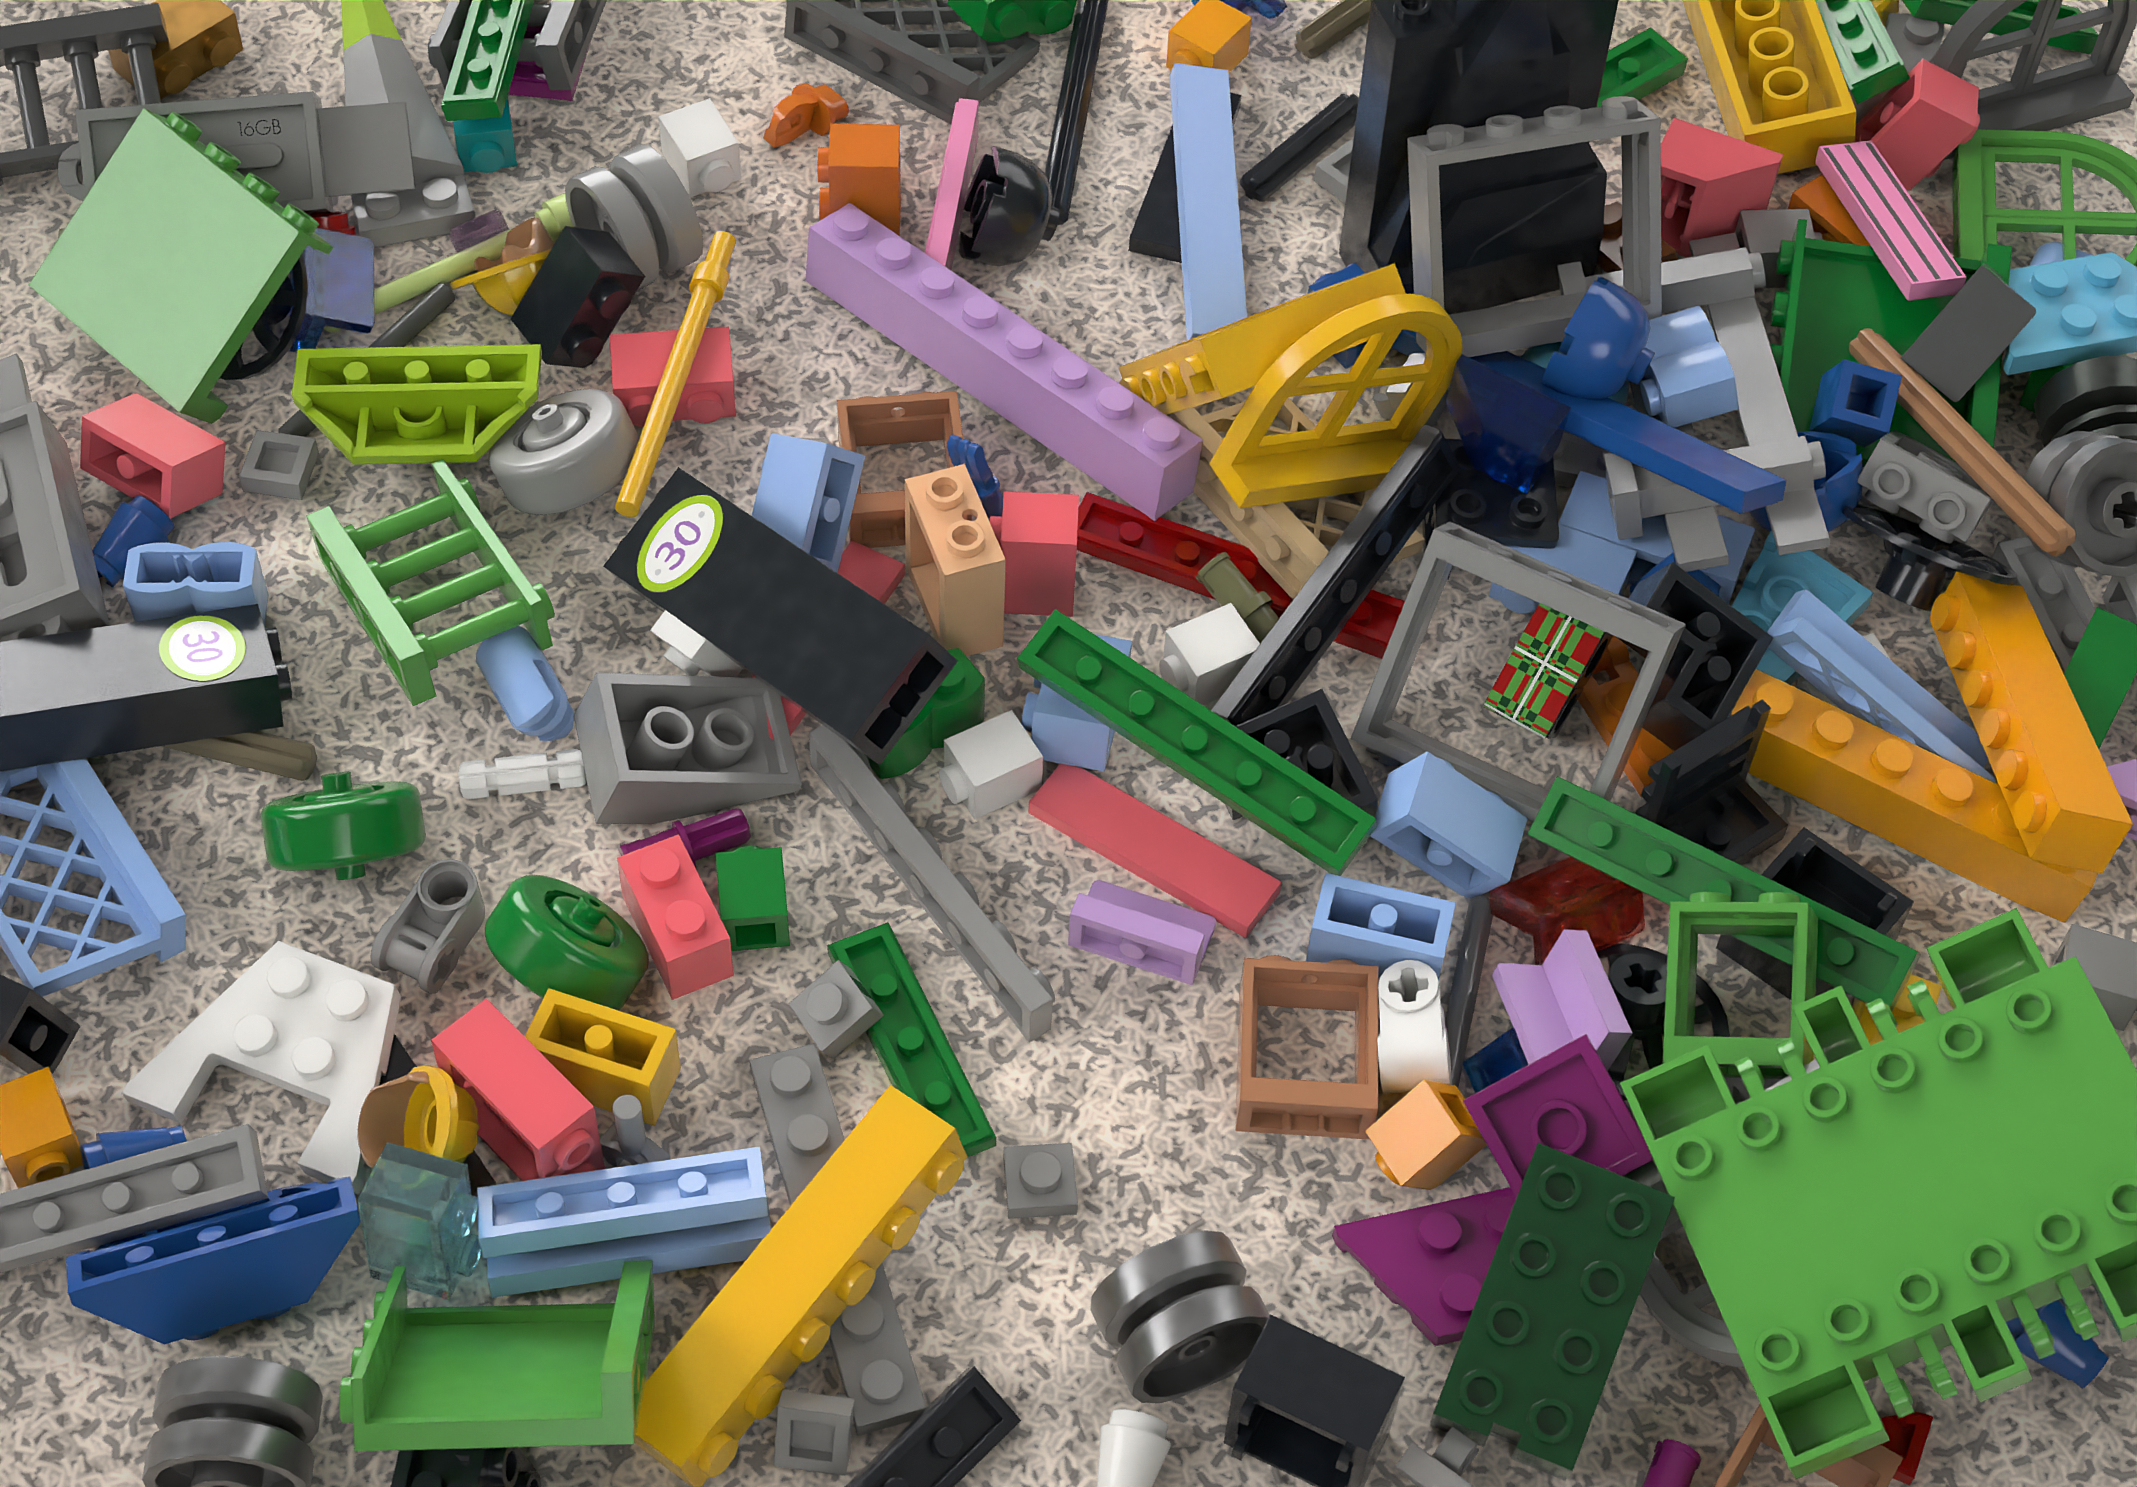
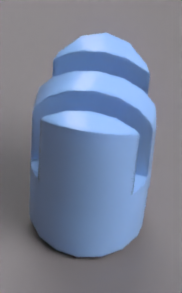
M517 626L484 640L476 652V663L512 726L525 735L531 737L538 736L540 741H553L568 736L573 729L574 711L551 665L530 633L525 628Z

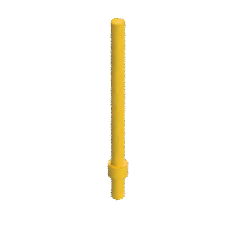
M718 231L714 234L705 260L696 265L689 284V290L692 294L615 504V510L625 517H636L639 514L714 303L719 302L725 293L730 278L726 269L736 244L735 237L726 231Z

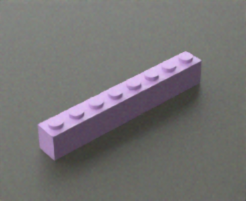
M851 203L846 204L809 227L805 281L1152 520L1155 521L1193 493L1203 439Z

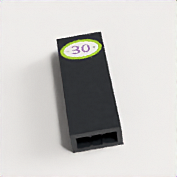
M679 467L664 487L659 490L652 503L629 533L620 541L617 549L603 566L642 598L662 612L668 611L707 639L741 668L879 765H881L958 662L931 635Z
M254 604L0 642V772L284 727L281 701L292 700V689L287 663L282 662L276 627H264L259 606Z

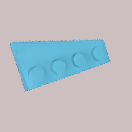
M1770 531L1759 557L1751 566L1744 579L1743 586L1731 606L1767 632L1796 592L1807 589L1848 625H1851L1868 608L1873 592L1811 550L1779 555L1773 532ZM1767 648L1756 669L1789 685H1792L1800 677L1798 672L1769 648Z

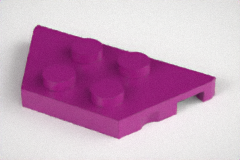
M1511 1187L1336 1225L1334 1226L1332 1237L1335 1245L1343 1253L1348 1251L1373 1276V1284L1392 1303L1402 1306L1410 1314L1412 1323L1435 1346L1462 1340L1516 1197Z

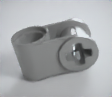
M455 859L439 860L429 865L421 873L418 881L395 914L390 916L379 930L371 950V964L382 971L393 968L418 980L419 987L429 994L437 993L455 969L459 956L477 933L485 918V905L477 877L472 868L466 863ZM451 897L463 898L460 902L453 905H440L444 900Z

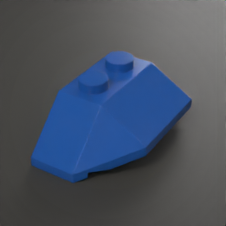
M351 1177L337 1178L329 1181L328 1184L313 1182L268 1191V1198L106 1243L100 1245L93 1252H90V1250L81 1251L66 1257L67 1286L71 1304L164 1345L182 1339L201 1340L215 1334L223 1327L253 1318L266 1320L281 1316L294 1306L308 1303L360 1224L361 1219Z

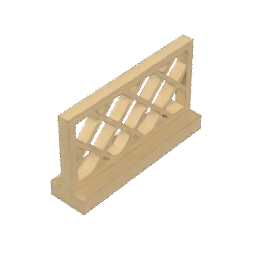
M1287 398L1277 416L1289 428V431L1270 426L1264 436L1314 430L1316 426ZM1245 401L1203 416L1194 407L1172 413L1171 419L1203 439L1193 492L1237 540L1256 555L1260 565L1294 599L1329 553L1324 545L1333 547L1344 532L1339 529L1323 526V515L1352 522L1376 488L1351 493L1361 503L1360 506L1325 496L1239 509L1209 463L1223 440L1217 432H1228ZM1287 506L1316 513L1314 523L1298 519ZM1417 530L1414 531L1391 564L1421 553L1425 539Z

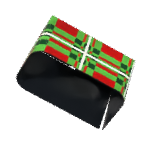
M1539 603L1485 701L1484 708L1543 738H1556L1584 689L1583 686L1590 679L1613 635Z

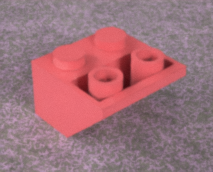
M1673 118L1661 142V238L1673 247L1678 255L1690 257L1692 255L1689 241L1735 233L1741 210L1768 209L1783 154Z

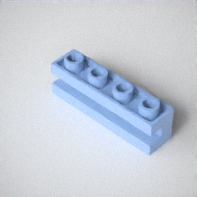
M760 1147L477 1188L479 1242L483 1258H487V1276L492 1298L621 1279L624 1261L653 1260V1274L744 1261L771 1230Z

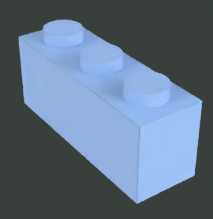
M1580 470L1559 524L1637 551L1628 583L1631 585L1673 553L1664 515L1641 518L1643 536L1618 540L1608 498L1606 478ZM1717 515L1728 553L1729 564L1700 569V571L1719 584V597L1729 604L1743 568L1755 527L1736 522L1726 516Z

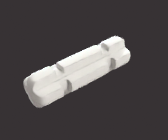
M578 749L556 751L557 758L547 759V752L495 758V765H486L485 759L465 761L459 765L460 790L463 798L475 799L489 797L490 790H498L499 796L551 790L550 784L560 783V789L582 787L586 784L587 780L582 752Z

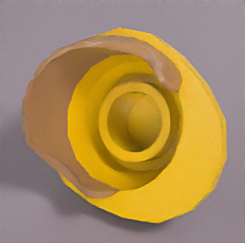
M530 218L511 229L507 233L501 257L498 260H489L484 257L475 259L474 264L477 273L450 282L452 290L472 285L487 305L498 312L513 315L554 246L540 218Z
M429 1065L414 1067L409 1074L379 1085L369 1091L362 1105L358 1120L357 1139L360 1152L369 1167L390 1177L401 1179L403 1183L410 1187L424 1186L451 1175L462 1165L467 1156L473 1152L477 1145V1131L480 1128L477 1121L478 1110L471 1095L455 1083L443 1069Z

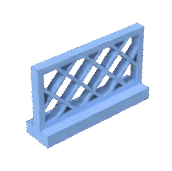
M86 758L0 772V814L30 821L22 840L0 835V853L14 856L5 875L0 874V945L25 986L43 997L152 953H155L161 963L185 950V912ZM34 779H38L45 790L39 806L7 798L12 787ZM43 825L72 833L74 839L68 852L35 844ZM82 850L86 856L80 855ZM26 860L60 868L51 887L17 879ZM72 871L101 879L104 885L97 899L64 891ZM9 895L43 903L34 923L4 915L2 909ZM111 897L113 898L115 903L109 902ZM55 907L89 915L80 935L47 927ZM102 918L130 925L136 935L116 944L93 938ZM19 938L26 939L24 944L21 943ZM38 943L72 951L67 963L39 973L31 959Z

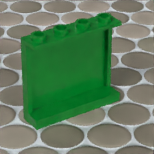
M1798 219L1792 240H1781L1776 274L1786 276L1784 292H1775L1770 318V326L1780 328L1778 345L1770 344L1797 432L1809 431L1822 375L1844 359L1859 363L1850 354L1849 344L1857 338L1860 330L1872 329L1903 356L1955 296L1907 301L1871 246L1805 238L1807 220ZM1988 243L1981 261L1953 257L1967 277L1965 284L1985 262L2003 276L2001 280L2009 286L2012 246ZM2002 353L1957 402L1950 400L1926 380L1993 449ZM1896 401L1889 433L1896 429L1955 461ZM1880 439L1867 447L1856 445L1857 456L1860 453L1862 456V467H1865Z

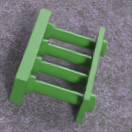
M443 459L432 463L439 495L357 529L352 524L342 527L329 506L306 515L321 562L412 706L437 696L430 670L438 667L437 660L521 624H524L542 651L553 646L547 620L554 618L555 613L545 588L541 583L530 584L480 513L477 496L468 479L464 477L457 480ZM449 517L459 530L381 564H378L375 559L367 563L364 560L367 558V551ZM472 552L475 553L483 567L402 600L399 595L393 598L388 597V594H390L389 587ZM495 588H499L508 601L506 604L428 637L423 632L413 635L411 632L414 630L413 623Z

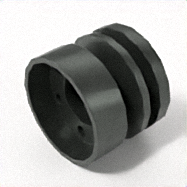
M2100 356L2077 362L2054 374L2039 389L2033 404L2044 448L2054 439L2075 431L2098 432L2118 436L2121 439L2137 441V359L2129 356Z

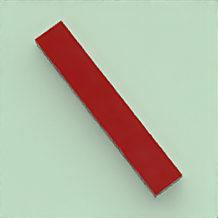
M1086 492L1078 507L1077 551L1212 599L1215 598L1195 577L1210 560L1226 552L1233 564L1258 593L1265 591L1273 600L1270 607L1279 618L1293 601L1260 565L1256 555L1243 545L1162 517L1154 521L1138 509ZM1371 589L1333 642L1382 659L1405 601Z

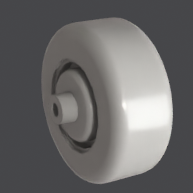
M600 389L573 390L552 396L529 407L490 448L489 465L505 497L515 509L531 515L557 514L590 503L618 485L627 474L639 441V435L622 401L617 396Z

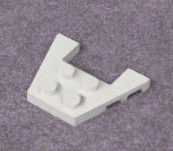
M277 941L125 1085L121 1094L132 1104L182 1124L215 1067L224 1065L329 1106L297 1164L305 1174L327 1183L337 1178L350 1176L354 1192L359 1195L364 1186L367 1171L363 1166L364 1159L357 1139L359 1115L369 1091L379 1086L381 1076H386L401 995L392 983Z

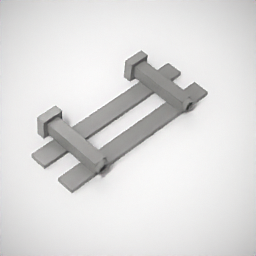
M1735 233L1689 241L1692 257L1661 263L1662 313L1695 306H1707L1716 340L1725 351L1735 376L1739 407L1737 412L1747 443L1745 447L1723 451L1787 480L1783 500L1765 506L1779 555L1830 547L1829 535L1814 490V480L1826 477L1822 447L1819 441L1807 443L1805 436L1798 437L1755 299L1754 289L1765 287L1766 285L1760 252L1748 254L1746 247L1740 248ZM1580 261L1557 266L1561 296L1588 291L1594 280L1597 281L1598 276L1619 286L1623 285V270L1606 273L1600 267L1601 274L1584 277ZM1629 381L1636 410L1649 416L1643 402L1640 382L1636 385ZM1659 414L1649 416L1662 422ZM1692 423L1675 428L1695 437ZM1613 453L1604 454L1608 498L1618 540L1643 536L1641 518L1664 515L1677 566L1685 572L1729 564L1726 545L1714 506L1720 504L1641 466L1632 467L1630 461Z

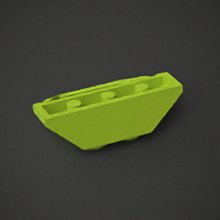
M541 345L298 349L292 399L294 404L353 465L435 463L442 459L445 463L477 462L538 399L542 358Z

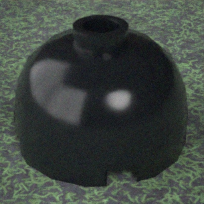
M993 146L991 147L993 156L988 154L983 156L966 196L963 210L970 212V223L973 224L972 238L960 230L959 253L962 258L982 264L1004 266L1021 262L1032 255L1041 239L1046 241L1052 239L1059 220V208L1051 206L1052 188L1048 178L1032 160L1016 152Z

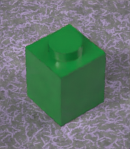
M744 846L731 852L715 853L720 918L730 937L731 951L790 946L782 847L764 849L758 846Z

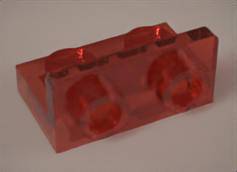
M1572 857L1565 858L1489 891L1491 915L1518 928L1523 933L1533 936L1535 965H1542L1564 929L1587 931L1596 952L1641 933L1645 928L1643 892Z

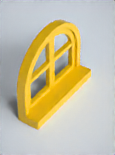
M1395 294L1372 299L1351 307L1326 320L1301 337L1268 368L1257 382L1209 463L1238 508L1368 491L1377 488L1422 426L1427 422L1451 384L1459 367L1463 349L1462 337L1458 327L1445 309L1430 297L1418 294ZM1401 330L1415 331L1425 337L1427 349L1423 364L1378 369ZM1371 336L1348 373L1306 377L1312 370L1336 352L1356 341ZM1414 382L1390 420L1343 426L1366 388ZM1337 391L1314 430L1264 436L1288 397Z

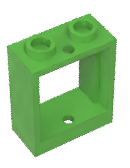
M1697 892L1690 895V902H1670L1663 1064L1708 1044L1724 1078H1741L1735 1062L1747 1056H1750L1751 1061L1757 1063L1764 1079H1783L1788 1076L1776 1055L1777 1047L1775 1045L1788 1038L1694 1036L1698 934L1794 935L1790 1039L1803 1066L1813 1061V1052L1792 1009L1793 1006L1816 996L1818 918L1809 903H1800L1799 896L1781 892L1760 894L1758 902H1731V896L1717 892Z

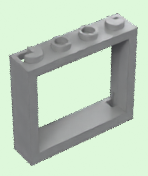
M1619 96L1603 100L1602 107L1581 110L1575 106H1554L1546 109L1544 116L1522 119L1515 115H1498L1488 118L1484 126L1464 129L1460 125L1443 124L1429 128L1427 135L1407 138L1414 294L1430 297L1444 308L1439 165L1621 136L1623 285L1621 287L1639 300L1647 311L1649 320L1661 317L1660 117L1636 98ZM1586 292L1449 315L1461 333L1463 346L1461 359L1563 341L1566 335L1564 331ZM1416 332V343L1426 353V339L1422 334Z
M1452 522L1435 528L1350 739L1367 746L1366 751L1379 756L1378 762L1390 766H1400L1401 762L1406 764L1428 751L1437 758L1449 762L1456 771L1486 791L1495 793L1502 798L1504 803L1527 817V820L1534 822L1549 790L1391 719L1454 565L1649 651L1589 791L1611 801L1686 624Z

